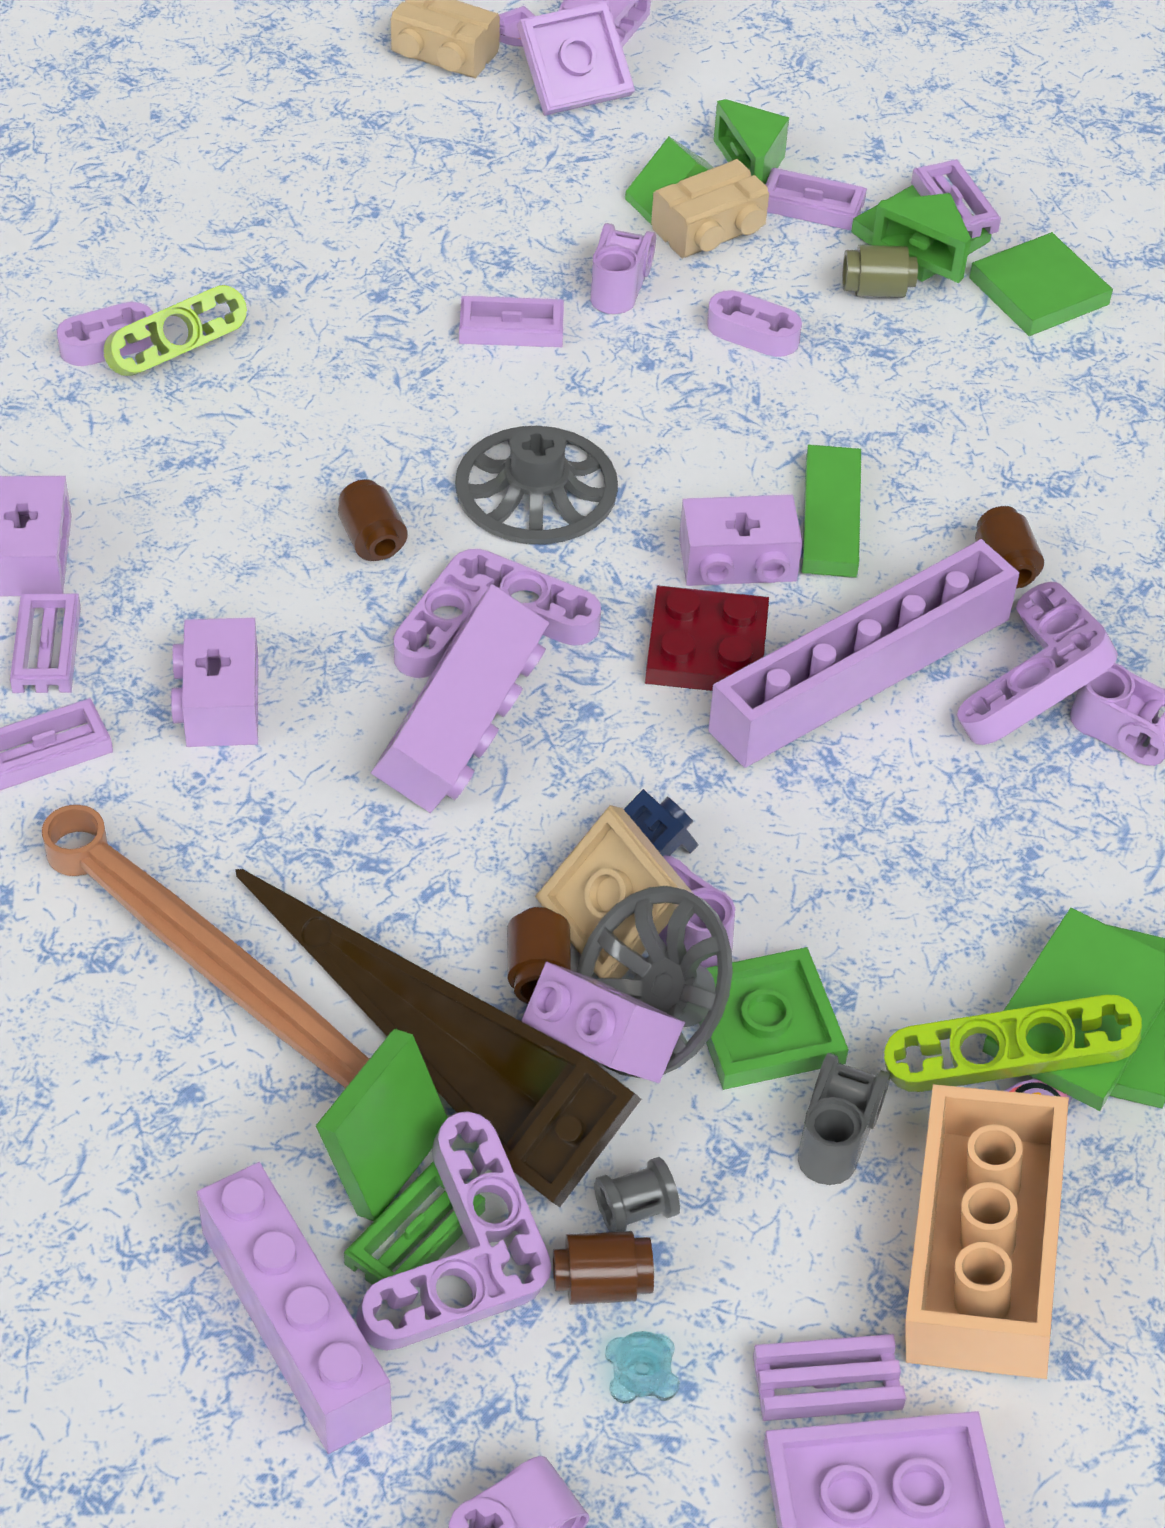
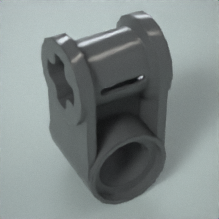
M827 1053L806 1112L798 1152L800 1169L809 1179L819 1184L835 1185L843 1183L852 1176L856 1170L870 1129H874L888 1090L891 1073L881 1070L877 1075L841 1064L837 1055Z

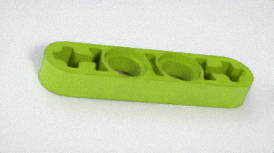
M1101 995L912 1025L897 1030L889 1037L885 1046L884 1060L887 1072L891 1073L890 1079L897 1087L908 1092L930 1091L933 1088V1084L962 1086L1115 1062L1129 1057L1137 1049L1141 1040L1142 1018L1137 1007L1129 999L1119 995ZM1106 1015H1114L1115 1021L1119 1025H1129L1121 1029V1039L1118 1041H1108V1036L1104 1031L1084 1033L1085 1047L1075 1048V1027L1071 1019L1082 1018V1031L1100 1028L1102 1026V1017ZM1050 1023L1057 1026L1063 1032L1065 1041L1056 1052L1041 1054L1034 1051L1028 1045L1026 1036L1029 1030L1035 1025ZM976 1033L986 1034L997 1042L999 1051L992 1061L985 1064H974L967 1061L961 1053V1046L964 1040ZM950 1039V1055L955 1068L944 1069L943 1056L923 1060V1071L917 1073L910 1072L907 1063H896V1061L906 1058V1048L910 1046H919V1050L924 1056L942 1054L940 1040Z

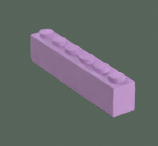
M982 539L976 541L713 684L708 731L744 768L752 765L1008 621L1020 573Z

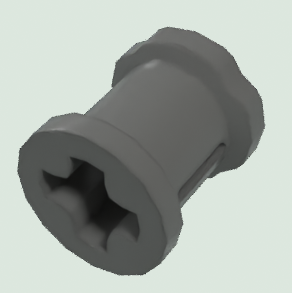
M660 1157L650 1159L645 1169L615 1179H611L608 1175L597 1177L594 1183L598 1208L609 1232L626 1231L627 1225L661 1213L666 1218L677 1216L680 1213V1201L676 1184L667 1164Z

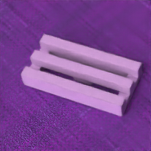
M957 159L913 169L911 183L920 196L951 193L971 238L981 236L982 228H985L989 234L999 231L1000 216ZM943 175H947L949 180L952 182L953 186L949 184V182ZM962 198L966 201L968 206L974 212V216L970 213L968 208L962 202Z
M772 168L765 184L769 192L768 213L850 231L852 230L853 218L861 214V207L863 208L867 191V188L778 168Z
M461 296L459 344L562 347L564 300Z
M21 594L10 675L12 693H24L25 685H35L36 693H48L49 685H58L60 693H72L81 610L79 594ZM35 608H44L37 668L27 669ZM58 608H65L58 668H51Z
M91 698L0 728V752L32 741V743L0 753V790L113 752L111 738ZM88 723V724H86V725H83V726H80V727H77V728H74V729H71V730H68V731H65V732H62V733H59V734H55V733H58V732H61V731H64V730H67V729H70V728H73V727H76V726H79V725Z
M894 1334L755 1345L753 1361L763 1421L903 1410L906 1395L904 1385L900 1386L899 1381L901 1370L899 1360H895L894 1355L896 1349ZM881 1380L884 1386L777 1396L774 1393V1389L806 1386H813L816 1389L840 1387L843 1383Z

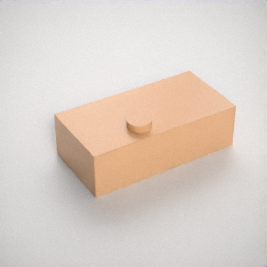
M933 1084L905 1319L906 1363L1047 1379L1069 1097Z

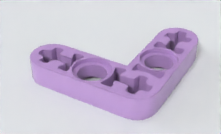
M468 549L458 553L450 561L396 630L393 637L394 663L398 670L406 676L414 678L431 676L469 612L491 584H494L510 596L515 592L523 590L536 593L539 596L536 601L522 604L549 622L548 627L543 633L544 636L568 645H583L597 637L601 620L600 602L595 595L584 589L486 550ZM442 606H452L460 609L463 613L453 619L439 618L433 612ZM427 634L430 635L429 648L423 647L427 641Z
M1046 582L1031 588L1019 599L1016 606L1029 633L1044 649L971 695L959 707L958 719L970 740L975 744L985 745L1005 737L1104 674L1116 662L1118 653L1104 627L1060 583Z
M461 1112L447 1118L440 1127L432 1147L435 1166L470 1249L384 1278L371 1285L358 1306L356 1321L365 1340L375 1348L386 1351L400 1349L524 1305L536 1298L550 1277L551 1262L549 1253L498 1134L490 1121L479 1114ZM457 1134H461L462 1139L466 1143L476 1141L479 1145L472 1158L478 1177L468 1184H465L463 1181H467L473 1170L470 1159L464 1150L453 1152L451 1149ZM484 1192L497 1194L507 1204L508 1219L494 1224L485 1222L474 1211V1197ZM513 1231H517L518 1235H515L508 1246L512 1257L517 1265L529 1264L532 1269L524 1281L525 1284H522L517 1275L505 1276L502 1271L510 1259L508 1249L502 1239L509 1236ZM491 1242H498L495 1246L489 1244ZM450 1275L461 1277L472 1290V1303L465 1308L458 1309L445 1305L438 1297L436 1291V1284L439 1279ZM415 1287L420 1288L422 1306L406 1312L398 1325V1329H394L389 1319L377 1321L375 1315L382 1304V1300H387L388 1305L392 1309H399L412 1304L419 1293ZM425 1312L430 1318L429 1320L425 1319Z

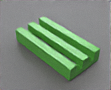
M434 1161L344 1251V1264L354 1272L359 1268L365 1273V1280L371 1285L384 1278L439 1260L462 1236L463 1230L455 1211H453L395 1272L392 1271L453 1208L445 1190L423 1214H419L410 1223L405 1232L378 1260L372 1256L439 1186L445 1189ZM480 1194L476 1195L473 1199L474 1211L478 1217L485 1212V1198Z

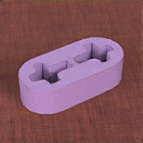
M728 290L716 293L710 299L707 325L711 333L721 339L766 355L781 357L790 355L798 349L802 321L800 316L789 308L743 292Z
M126 302L65 319L59 324L57 329L60 356L65 362L75 366H88L104 362L103 349L108 336L124 326L152 315L153 311L149 306L142 303ZM150 336L132 344H129L125 339L126 345L119 350L121 356H126L148 349L153 343Z

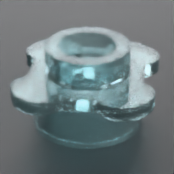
M646 1331L634 1332L626 1337L612 1339L605 1350L607 1361L613 1365L614 1379L610 1382L609 1387L611 1396L623 1404L632 1403L636 1397L655 1396L662 1401L672 1399L677 1394L680 1384L678 1377L672 1373L671 1369L672 1357L675 1351L672 1340L665 1335ZM644 1364L648 1366L649 1370L646 1373H639L636 1370V1366Z

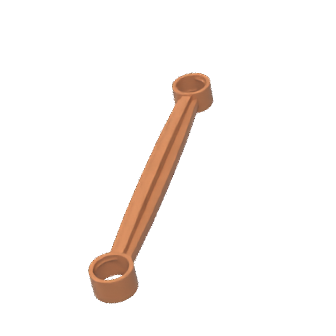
M67 805L53 811L46 818L42 826V837L48 863L54 870L67 876L90 875L137 920L224 994L346 1088L370 1058L363 1054L306 1001L173 892L108 845L104 821L96 810L85 805ZM73 832H86L95 836L90 843L76 849H66L56 845L60 838Z

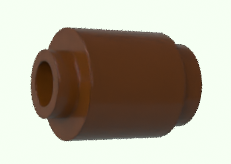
M368 479L352 482L342 490L338 499V516L358 556L368 561L385 560L394 556L404 546L408 537V531L388 491L376 482Z
M999 506L988 510L979 518L976 525L975 541L982 539L1020 573L1016 589L1023 588L1032 583L1043 570L1044 558L1026 517L1018 513L1013 507Z
M545 907L529 908L514 916L507 925V979L510 986L514 988L515 996L529 1004L546 962L571 970L570 924L564 916Z
M632 1231L566 1234L565 1249H553L555 1291H567L570 1305L633 1302L637 1300V1294L653 1293L654 1263L650 1237L634 1238Z

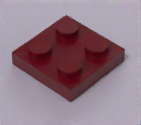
M657 585L645 684L713 691V684L763 658L769 597Z

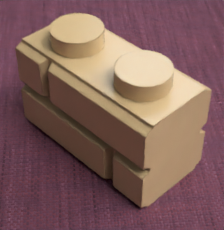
M405 0L392 12L391 50L405 57L414 58L476 79L485 68L486 63L489 64L498 53L500 40V16L498 13L458 0Z
M738 159L653 192L651 220L653 230L665 242L669 241L670 247L682 259L701 251H711L723 242L743 234L751 235L766 225L769 200L768 187L755 175L751 176L750 170Z

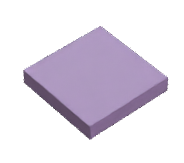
M608 0L521 19L517 24L544 116L628 97L635 92Z

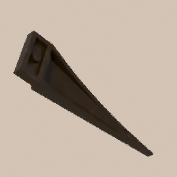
M235 869L236 877L307 950L386 1036L394 1029L413 1034L437 1092L457 1113L472 1112L490 1121L498 1134L513 1172L552 1203L561 1207L642 1099L584 1054L410 962L248 871Z

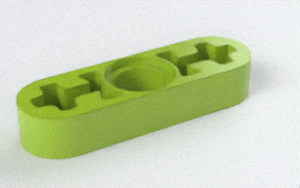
M227 285L215 286L111 333L104 344L105 361L114 372L120 375L132 376L238 329L246 319V302L241 293L235 288ZM216 302L218 304H228L230 312L224 316L225 320L222 317H218L207 323H201L198 315L214 308ZM168 316L179 317L187 325L188 337L184 344L175 345L165 337L163 325ZM150 336L154 346L135 355L137 364L132 357L123 359L119 349L126 345L125 339L129 344H132Z

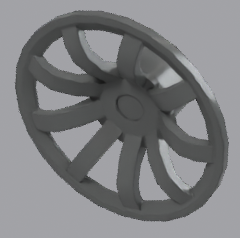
M519 426L494 433L472 446L463 456L457 468L455 489L458 502L465 514L476 525L490 534L505 540L524 544H552L580 537L604 521L615 505L618 493V480L612 461L601 448L590 440L574 432L556 427ZM508 441L510 456L507 459L494 460L484 454L493 446ZM569 442L581 448L591 457L581 462L568 461L565 458L567 443ZM473 465L490 474L499 473L496 478L484 484L469 483V475ZM601 469L605 487H590L579 481L576 476H585ZM509 486L504 499L495 510L488 514L474 500L489 498ZM564 487L570 493L585 501L599 502L597 507L586 517L581 515L571 504ZM524 494L530 495L529 530L512 527L503 523L516 509ZM549 494L555 508L569 525L543 530L544 495Z
M671 886L649 887L633 893L617 903L600 920L588 938L580 956L576 972L592 978L596 961L603 948L624 966L634 971L636 975L634 980L621 978H597L596 980L684 1021L683 1027L694 1026L703 1020L699 1029L688 1042L681 1031L664 1071V1074L681 1067L694 1057L711 1038L720 1022L730 995L733 974L732 950L722 921L704 899L685 889ZM672 903L678 905L668 922L667 946L660 938L653 922V904ZM633 913L635 914V925L642 944L649 954L647 958L625 945L613 933ZM696 914L705 923L712 937L698 942L686 951L684 945L685 928L690 918ZM717 955L718 966L716 987L712 974L700 965L702 961ZM602 1064L605 1068L612 1070L620 1075L626 1077L640 1078L613 1068H609L608 1066Z

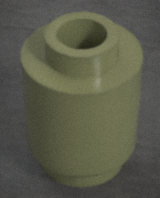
M858 245L857 250H845L842 270L844 291H855L856 296L905 297L908 287H916L918 261L917 257H909L907 246Z

